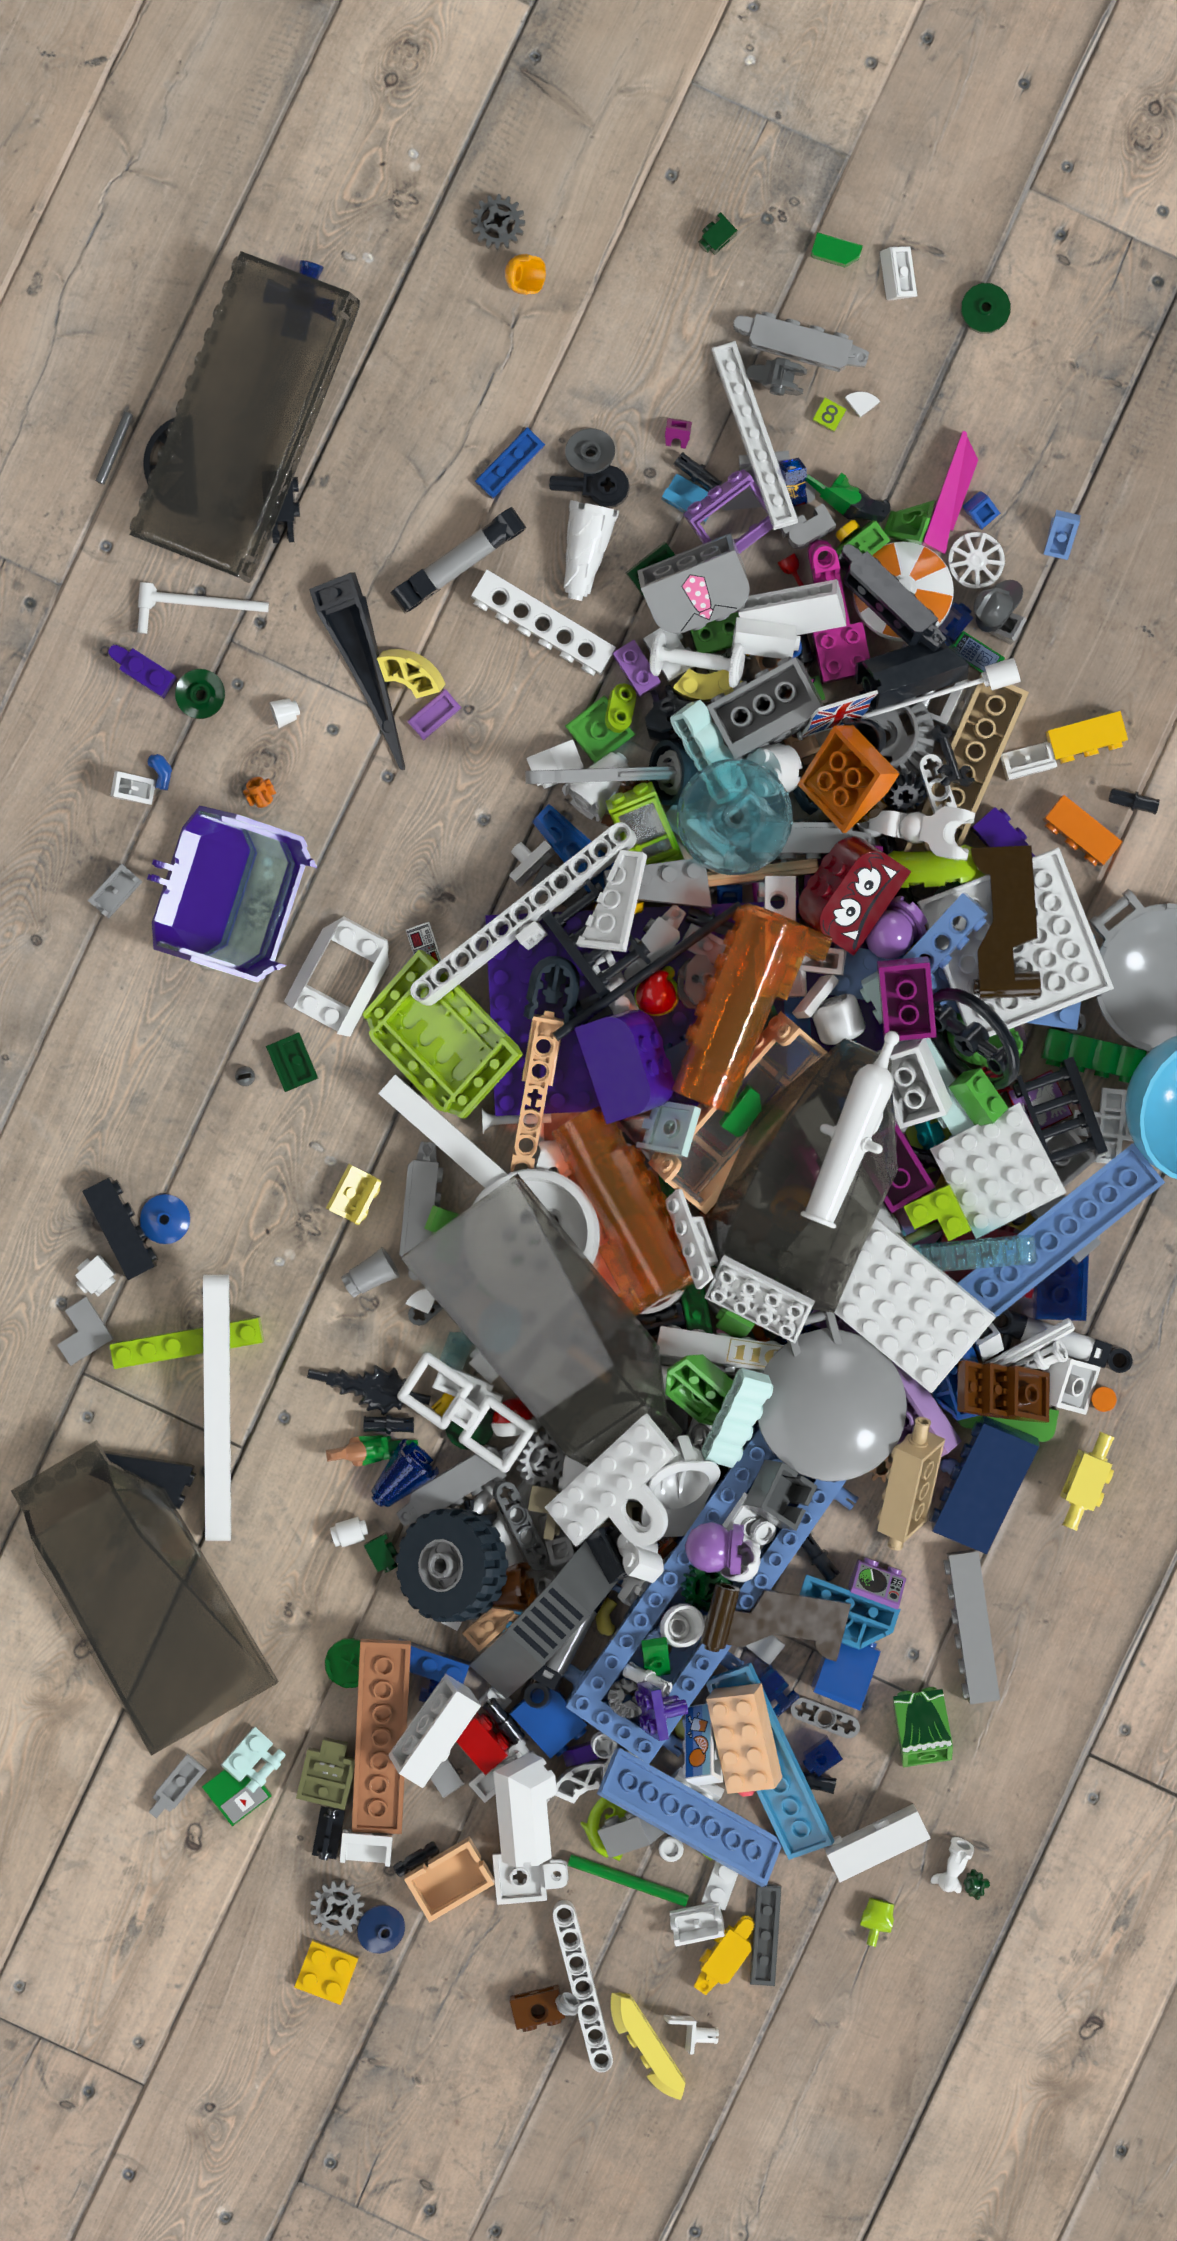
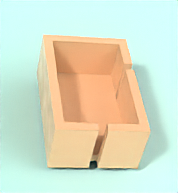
M470 1836L428 1861V1867L423 1863L404 1876V1881L429 1923L495 1884V1878L485 1861H480L481 1855Z

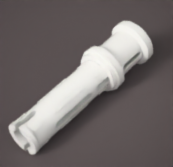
M1058 1340L1052 1346L1045 1349L1041 1348L1034 1352L1033 1355L1009 1366L1016 1365L1034 1370H1046L1054 1363L1059 1361L1062 1363L1068 1360V1353L1064 1344Z

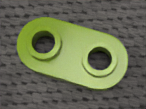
M626 683L616 685L609 696L605 723L615 733L624 732L632 722L636 692L632 686ZM621 692H625L628 698H624ZM617 715H621L623 717V721H620L617 718Z

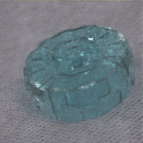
M724 759L705 766L687 782L678 801L676 823L684 847L700 865L724 875H744L764 868L782 852L792 830L793 810L786 788L780 779L769 769L746 759ZM734 809L742 813V820L738 824H733L729 820V813Z

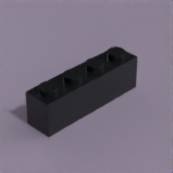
M109 1177L83 1190L82 1192L127 1280L156 1267L155 1261L158 1260V1257L152 1246L147 1247L144 1238L147 1236L140 1224L136 1226L132 1218L135 1212L129 1202L125 1203L120 1194L124 1193L119 1181H113L112 1177Z

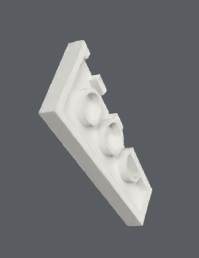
M620 850L607 877L608 883L603 893L600 892L596 900L598 904L593 914L589 915L585 925L587 927L583 935L579 936L576 944L579 947L626 952L647 855L644 852Z

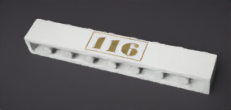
M670 1325L668 1327H660L655 1357L656 1364L672 1366L687 1355L703 1354L726 1375L736 1376L741 1367L763 1373L770 1359L784 1345L776 1341L761 1342L750 1337L735 1338L725 1333L709 1334L700 1329L690 1331Z

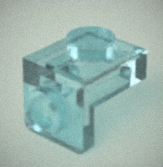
M450 1331L440 1360L446 1365L462 1371L473 1339L469 1338L465 1333Z

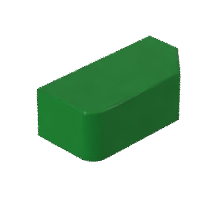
M817 232L811 256L814 259L845 268L859 260L863 245Z
M748 1084L719 1121L720 1125L734 1136L741 1137L762 1111L758 1091Z

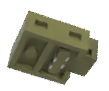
M324 1737L321 1749L308 1747L296 1799L345 1810L355 1770V1758L345 1756L348 1742Z

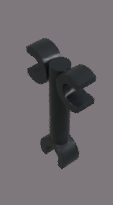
M936 725L931 730V734L936 741L940 742L947 763L937 770L938 773L946 775L941 781V785L948 786L953 782L955 784L959 783L964 787L970 786L975 779L965 775L971 770L970 766L964 765L960 769L958 767L949 740L952 736L951 727L947 725L941 731L940 726Z

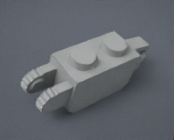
M673 905L662 917H658L656 921L651 918L643 928L646 934L641 940L651 952L647 956L652 962L673 948L680 939L677 929L686 913L676 905ZM632 945L628 948L629 952L634 950ZM641 957L627 967L623 975L624 979L628 980L647 966Z

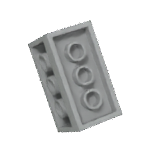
M790 656L777 663V668L771 671L765 669L755 675L756 679L750 683L743 681L734 687V691L725 696L722 693L711 699L712 704L708 705L707 708L735 760L743 763L750 752L753 754L761 747L780 743L805 729L815 710L825 706L803 663L796 657L793 659ZM789 689L792 691L791 697L787 699L786 697H784V695L786 694L785 692ZM767 701L770 705L769 709L765 711L762 707ZM743 714L748 715L745 723L740 722Z

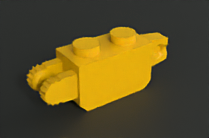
M742 1915L734 1927L728 1925L724 1929V1937L714 1938L715 1945L711 1950L707 1948L700 1957L699 1961L702 1962L700 1964L701 1971L694 1983V1987L701 1993L707 1995L717 1983H729L751 1952L748 1937L755 1925L751 1916Z

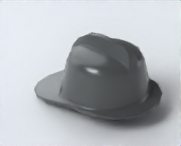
M1004 580L994 588L979 593L974 601L973 609L976 615L977 626L982 631L994 632L1004 625L1023 598L1024 591L1022 585L1015 580Z

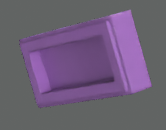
M444 689L407 722L424 741L457 713L461 706Z

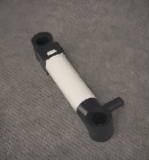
M1006 1309L1002 1313L1007 1318L1006 1324L1003 1327H996L1000 1334H1003L1002 1343L1004 1350L998 1354L1009 1350L1013 1338L1026 1341L1054 1325ZM1071 1332L1058 1339L1066 1347L1069 1357L1104 1369L1107 1365L1109 1369L1116 1373L1127 1372L1132 1366V1355L1124 1348H1112V1344L1076 1332ZM1051 1343V1344H1049V1345H1047V1346H1045V1347H1043V1348L1050 1347V1346L1053 1345V1343ZM1118 1353H1122L1125 1357V1362L1122 1366L1116 1367L1113 1364V1357Z

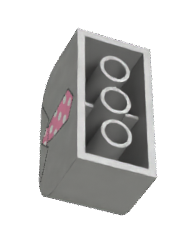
M731 533L638 570L640 587L655 622L660 628L670 633H683L691 629L699 630L705 627L706 623L714 620H724L731 613L739 610L749 597L750 589L745 566Z

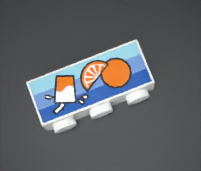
M706 1703L689 1706L688 1714L683 1717L685 1764L682 1771L685 1780L695 1786L723 1782V1772L708 1705Z

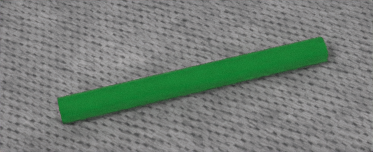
M573 1854L570 1855L567 1864L569 1867L684 1907L689 1898L688 1894Z

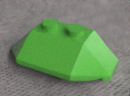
M703 1354L687 1355L667 1369L665 1394L697 1422L712 1426L722 1408L728 1391L732 1387L733 1380Z

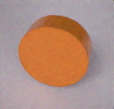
M1105 1386L1096 1388L1091 1396L1093 1407L1101 1412L1112 1410L1117 1402L1115 1392Z

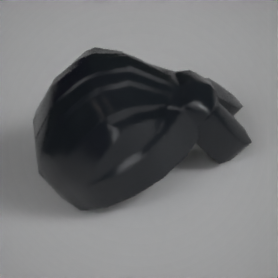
M849 717L842 719L844 725H854L879 753L883 750L886 743V732L877 720H853Z

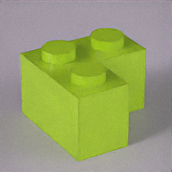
M950 1183L903 1206L914 1229L938 1219L948 1241L972 1230Z

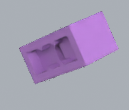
M635 640L613 652V658L639 698L661 684L658 676H654L650 671V664Z

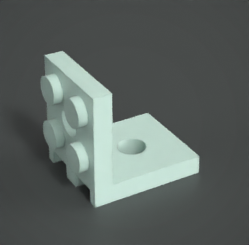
M666 1102L664 1105L652 1109L650 1118H644L641 1127L646 1129L643 1142H637L636 1147L651 1154L659 1152L676 1155L680 1160H682V1157H688L701 1109L696 1106Z

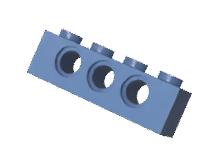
M962 893L903 959L921 957L923 954L930 955L932 958L930 966L931 980L933 981L935 978L933 973L937 968L943 969L952 960L950 954L956 948L960 951L970 939L967 936L973 929L977 932L987 922L984 917L988 913L967 893ZM958 916H962L966 920V927L962 931L954 927V920ZM941 935H945L949 939V946L944 950L940 949L937 945V939Z

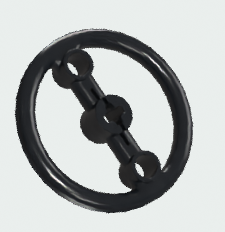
M944 988L933 994L936 1037L931 1039L945 1063L959 1076L965 1071L972 1070L954 1054L941 1033L946 1029L955 1036L954 1044L961 1054L970 1057L977 1052L987 1059V1065L993 1073L1003 1074L1002 1077L998 1078L988 1077L996 1090L1009 1086L1018 1076L1020 1057L1016 1042L1004 1021L983 1000L965 990ZM952 1000L960 1002L976 1011L993 1028L1003 1046L997 1049L988 1042L989 1033L982 1024L972 1022L966 1026L957 1020V1014L951 1006L947 1004L941 1005L940 1003Z

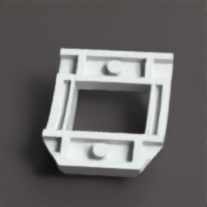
M344 916L322 929L284 1002L292 1010L295 1008L338 1031L337 1034L350 1037L390 964L388 940ZM331 940L374 963L351 1007L307 985Z

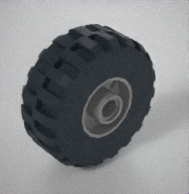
M462 1508L432 1510L429 1514H423L418 1517L417 1523H412L406 1530V1536L402 1537L399 1544L400 1551L396 1556V1563H398L397 1579L400 1580V1589L403 1595L409 1599L408 1603L413 1609H419L418 1612L423 1617L432 1618L436 1622H462L476 1619L482 1613H487L493 1607V1601H498L502 1594L501 1589L507 1581L506 1568H508V1559H506L505 1555L507 1550L504 1542H501L499 1538L501 1535L497 1528L491 1527L490 1520L485 1516H479L473 1510H463Z

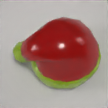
M665 966L662 970H658L636 986L634 993L635 1003L641 1011L648 1015L662 1016L674 1010L680 1000L677 996V983L673 979L675 971L671 966Z

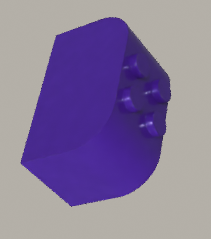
M628 1010L575 1028L606 1124L660 1107L669 1101L674 1090L671 1063L666 1057L663 1039L658 1033L654 1021L648 1014L640 1010Z

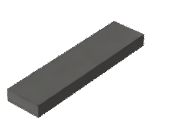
M756 1884L750 1985L775 1986L781 1885L767 1884V1886L761 1887Z

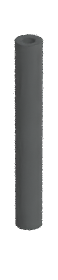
M124 411L95 480L100 484L105 485L133 418V415Z

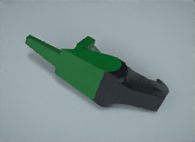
M805 472L802 475V478L821 494L820 497L847 519L860 518L883 522L891 510L890 503L886 499L884 501L872 499L863 490L851 485L846 475L842 472L831 487L825 486Z

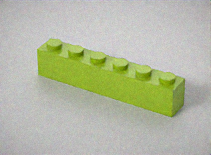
M260 1317L230 1322V1349L264 1342ZM203 1327L111 1343L110 1350L113 1367L118 1369L203 1354Z

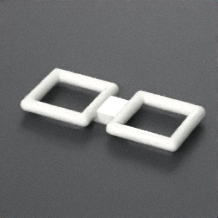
M425 1352L398 1392L397 1398L442 1430L446 1429L451 1421L455 1422L464 1429L459 1436L461 1444L501 1472H508L535 1431L534 1425L490 1395L485 1396L479 1406L467 1398L473 1388V1383L431 1353ZM428 1364L461 1387L442 1417L409 1395ZM489 1408H492L523 1430L504 1460L471 1438Z

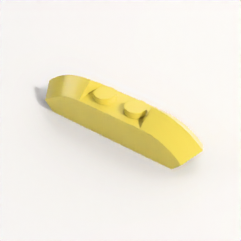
M622 1992L612 1993L611 2015L614 2025L619 2034L629 2032L626 2035L628 2041L633 2048L638 2046L643 2054L640 2056V2059L647 2069L652 2068L647 2078L664 2094L681 2100L685 2088V2078L631 1994Z

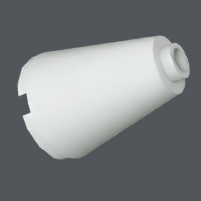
M610 752L587 769L626 768L629 766L627 765L628 760L623 754ZM622 781L566 783L562 788V792L565 797L569 793L573 798L570 803L580 813L591 820L595 816L596 821L599 822L608 809L605 801L616 794Z

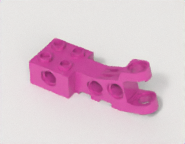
M817 539L809 544L808 559L813 584L837 579L846 615V626L813 632L812 634L821 682L826 684L854 678L856 663L869 659L870 655L863 622L850 624L838 555L828 541ZM827 551V555L823 559H818L820 552Z

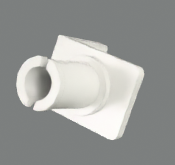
M664 2015V2020L668 2024L687 2025L685 2050L689 2054H694L696 2042L718 2043V2038H716V2036H719L718 2028L697 2027V2021L692 2016Z

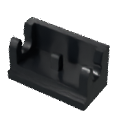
M681 1302L654 1313H632L636 1335L638 1336L659 1335L661 1326L668 1327L674 1325L681 1329H686Z
M610 1525L607 1529H604V1527L598 1529L586 1540L609 1584L629 1577L624 1570L623 1557L610 1535L615 1530L613 1525Z

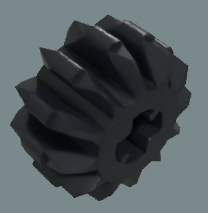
M902 769L901 774L898 775L885 795L886 804L888 806L892 805L895 811L902 808L903 812L906 813L909 807L916 810V803H923V795L926 794L923 779L920 776L917 777L913 770L906 774V771Z

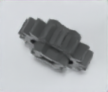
M500 194L497 195L496 200H493L489 195L487 196L488 203L485 204L480 200L479 206L481 209L473 210V214L477 216V218L471 219V224L477 225V227L472 229L473 234L480 233L478 242L486 240V248L488 249L492 244H495L497 251H499L501 244H504L505 248L509 249V242L512 241L517 244L518 239L516 235L523 236L524 231L519 228L525 226V220L519 219L524 216V211H517L519 207L518 202L510 204V196L504 201L501 200ZM498 206L505 207L510 211L504 212ZM489 210L488 219L481 223L483 215ZM498 217L499 220L502 221L501 227H498L497 224H494L495 218ZM515 222L514 229L508 235L507 229L509 225ZM488 233H494L498 235L499 238L491 237L488 235Z

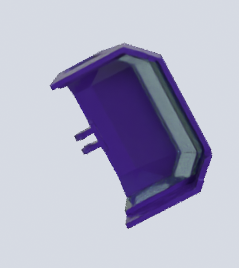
M199 805L181 829L171 864L153 859L152 865L154 867L168 870L166 879L154 874H148L147 880L163 885L152 920L153 949L254 982H259L266 978V975L287 966L275 962L305 866L317 868L314 859H311L306 848L308 846L304 837L238 814Z

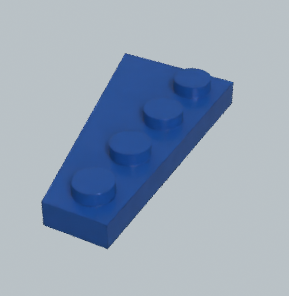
M550 804L533 820V824L564 863L592 842ZM600 849L598 857L605 856L606 854ZM587 862L579 866L578 873H582L587 869ZM614 862L594 877L591 882L594 885L599 882L603 889H605L603 872L611 870ZM587 884L583 886L587 892L591 891Z

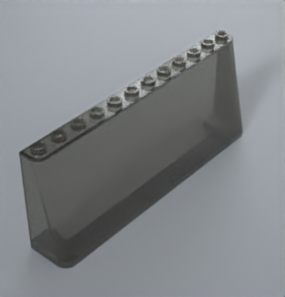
M240 251L239 256H236L233 260L230 279L223 285V297L220 304H217L213 311L214 320L211 327L207 328L203 340L205 343L202 350L195 357L194 371L186 380L185 394L183 399L181 398L177 403L176 417L174 422H171L168 426L167 440L165 445L159 449L157 455L158 463L149 475V486L146 493H143L139 500L140 509L137 517L135 516L130 523L131 532L129 535L250 583L256 574L360 308V300L349 291Z

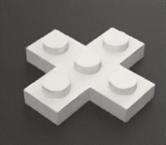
M1101 1089L1099 1112H1094L1108 1152L1097 1156L1094 1162L1109 1163L1121 1153L1123 1140L1133 1141L1125 1115L1127 1090ZM1074 1110L1073 1119L1077 1118V1115L1080 1114L1079 1110ZM1079 1127L1073 1129L1079 1136H1088L1086 1128L1081 1129Z

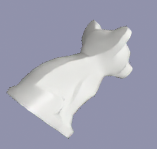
M952 1837L947 1870L944 1873L933 1875L931 1883L939 1884L943 1891L960 1893L962 1884L957 1877L965 1869L968 1859L972 1858L974 1847L962 1838Z

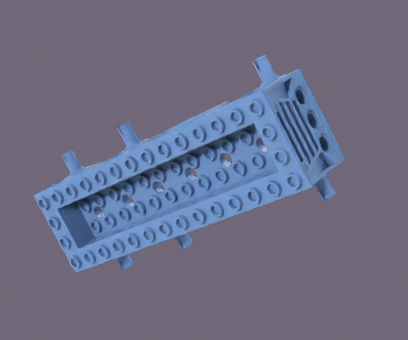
M758 1422L753 1425L751 1439L746 1441L743 1446L741 1460L737 1461L733 1468H729L722 1480L715 1484L703 1510L685 1536H678L675 1540L677 1546L670 1552L663 1563V1573L654 1583L650 1582L647 1589L645 1592L643 1591L641 1596H637V1599L625 1613L623 1622L598 1658L595 1657L589 1667L582 1671L570 1664L567 1668L568 1671L564 1674V1678L573 1683V1689L567 1697L566 1708L648 1765L662 1746L677 1757L682 1754L683 1741L671 1734V1732L683 1715L667 1718L669 1739L658 1741L641 1729L639 1716L624 1718L617 1715L609 1705L608 1692L615 1682L623 1678L631 1680L623 1676V1670L629 1662H633L644 1669L641 1641L649 1631L652 1632L655 1628L658 1631L660 1630L661 1619L670 1607L678 1604H687L685 1602L686 1598L681 1595L685 1588L680 1586V1584L687 1579L683 1574L690 1573L691 1571L689 1565L692 1564L689 1562L685 1550V1544L691 1530L700 1524L709 1522L722 1525L744 1492L746 1494L749 1493L764 1460L782 1462L766 1444ZM804 1475L805 1478L816 1484L817 1488L808 1506L788 1504V1506L806 1510L797 1531L776 1527L774 1539L770 1543L765 1544L761 1549V1563L756 1575L746 1582L730 1580L733 1582V1586L740 1589L735 1610L750 1612L764 1589L771 1590L833 1499L848 1508V1510L853 1508L854 1505L846 1500V1498L856 1504L859 1497L842 1487L847 1480L820 1481ZM623 1579L619 1580L617 1583L622 1585ZM616 1583L612 1590L620 1593L622 1587ZM700 1610L703 1616L708 1615V1612ZM702 1636L695 1644L689 1647L678 1648L671 1645L672 1649L669 1653L671 1674L658 1676L672 1683V1690L666 1697L678 1695L680 1700H686L689 1708L719 1663L728 1670L737 1668L735 1665L738 1667L742 1666L744 1661L728 1651L731 1645H726V1648L720 1649L719 1652H712L704 1648L705 1645L701 1643ZM630 1693L628 1695L625 1694L622 1703L624 1704L629 1700L632 1701L633 1696Z

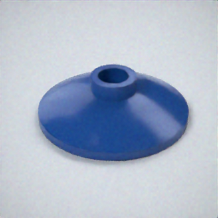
M169 1194L157 1195L144 1205L140 1215V1224L146 1236L152 1241L159 1244H171L180 1240L188 1231L190 1213L186 1204L178 1197ZM162 1215H167L169 1217V1222L167 1224H162L160 1222V1217Z

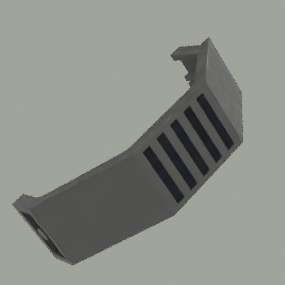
M588 1538L579 1545L578 1550L521 1615L480 1655L477 1654L471 1660L470 1666L504 1698L507 1699L557 1652L593 1613L617 1583L609 1584L586 1542Z

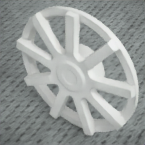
M972 532L963 535L953 544L949 552L948 564L951 574L960 584L978 589L991 585L999 578L1004 568L1005 558L1000 543L986 533ZM971 537H981L978 549H974L970 540ZM985 539L994 544V547L983 552V545ZM964 540H966L970 549L969 553L957 548ZM998 550L1000 561L987 559L988 555ZM954 552L966 557V560L953 563ZM987 564L999 565L995 576L986 568ZM967 565V570L960 578L954 568ZM972 570L975 571V584L964 581ZM983 570L991 580L980 584L979 571Z

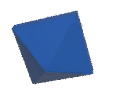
M728 884L717 886V904L742 903V885Z

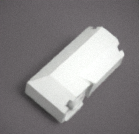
M527 1753L494 1771L501 1858L503 1863L516 1868L523 1867V1862H530V1866H538L552 1858L547 1803L550 1801V1798L557 1794L555 1774L552 1770H546L544 1765L547 1763L542 1757Z

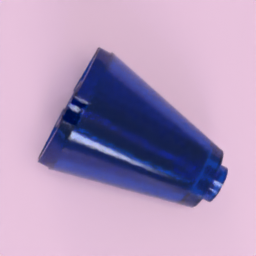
M403 1439L398 1444L371 1490L373 1494L372 1500L378 1506H392L436 1478L439 1474L438 1467L433 1469L430 1464L433 1461L431 1456L413 1441L409 1445L406 1443L407 1439Z

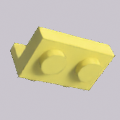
M348 1164L326 1208L360 1225L361 1221L368 1215L372 1200L379 1194L382 1181Z

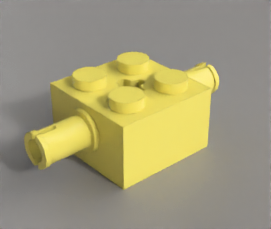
M1099 1432L1092 1452L1087 1453L1078 1450L1060 1494L1062 1498L1071 1504L1062 1525L1077 1531L1084 1511L1088 1509L1094 1511L1095 1507H1100L1104 1498V1493H1102L1104 1484L1110 1483L1114 1470L1111 1469L1112 1464L1106 1458L1114 1437Z

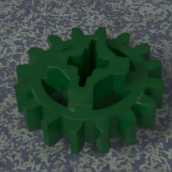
M689 1565L691 1571L690 1573L683 1574L687 1579L680 1584V1586L685 1588L681 1595L686 1598L685 1602L696 1607L699 1611L702 1609L708 1612L715 1583L733 1585V1582L722 1576L720 1571L707 1573L698 1570L693 1565Z

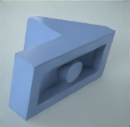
M1056 510L1054 518L1051 519L1044 555L1068 560L1081 515Z

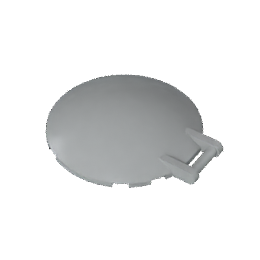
M1127 889L1122 893L1123 897L1098 917L1094 916L1089 920L1104 940L1099 951L1114 987L1112 990L1097 995L1096 999L1104 1018L1120 1037L1130 1044L1150 1052L1162 1042L1177 1036V904L1166 903L1144 907L1132 891ZM1127 905H1130L1134 911L1108 931L1104 924Z
M832 1306L823 1307L822 1311L810 1313L804 1324L808 1325L825 1320L827 1328L800 1334L796 1343L787 1340L788 1343L779 1349L766 1365L763 1374L769 1375L773 1384V1393L762 1405L763 1414L757 1421L766 1444L782 1462L803 1476L832 1482L859 1477L876 1468L889 1456L901 1437L905 1425L907 1404L902 1379L891 1359L864 1337L839 1330Z

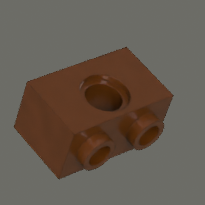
M558 1984L510 1996V2005L516 2030L522 2029L523 2032L537 2029V2025L547 2023V2026L560 2024L562 2022L561 2019H565V2015L558 2011L555 2003L558 1995H561ZM536 2004L544 2006L545 2012L541 2015H535L531 2008Z

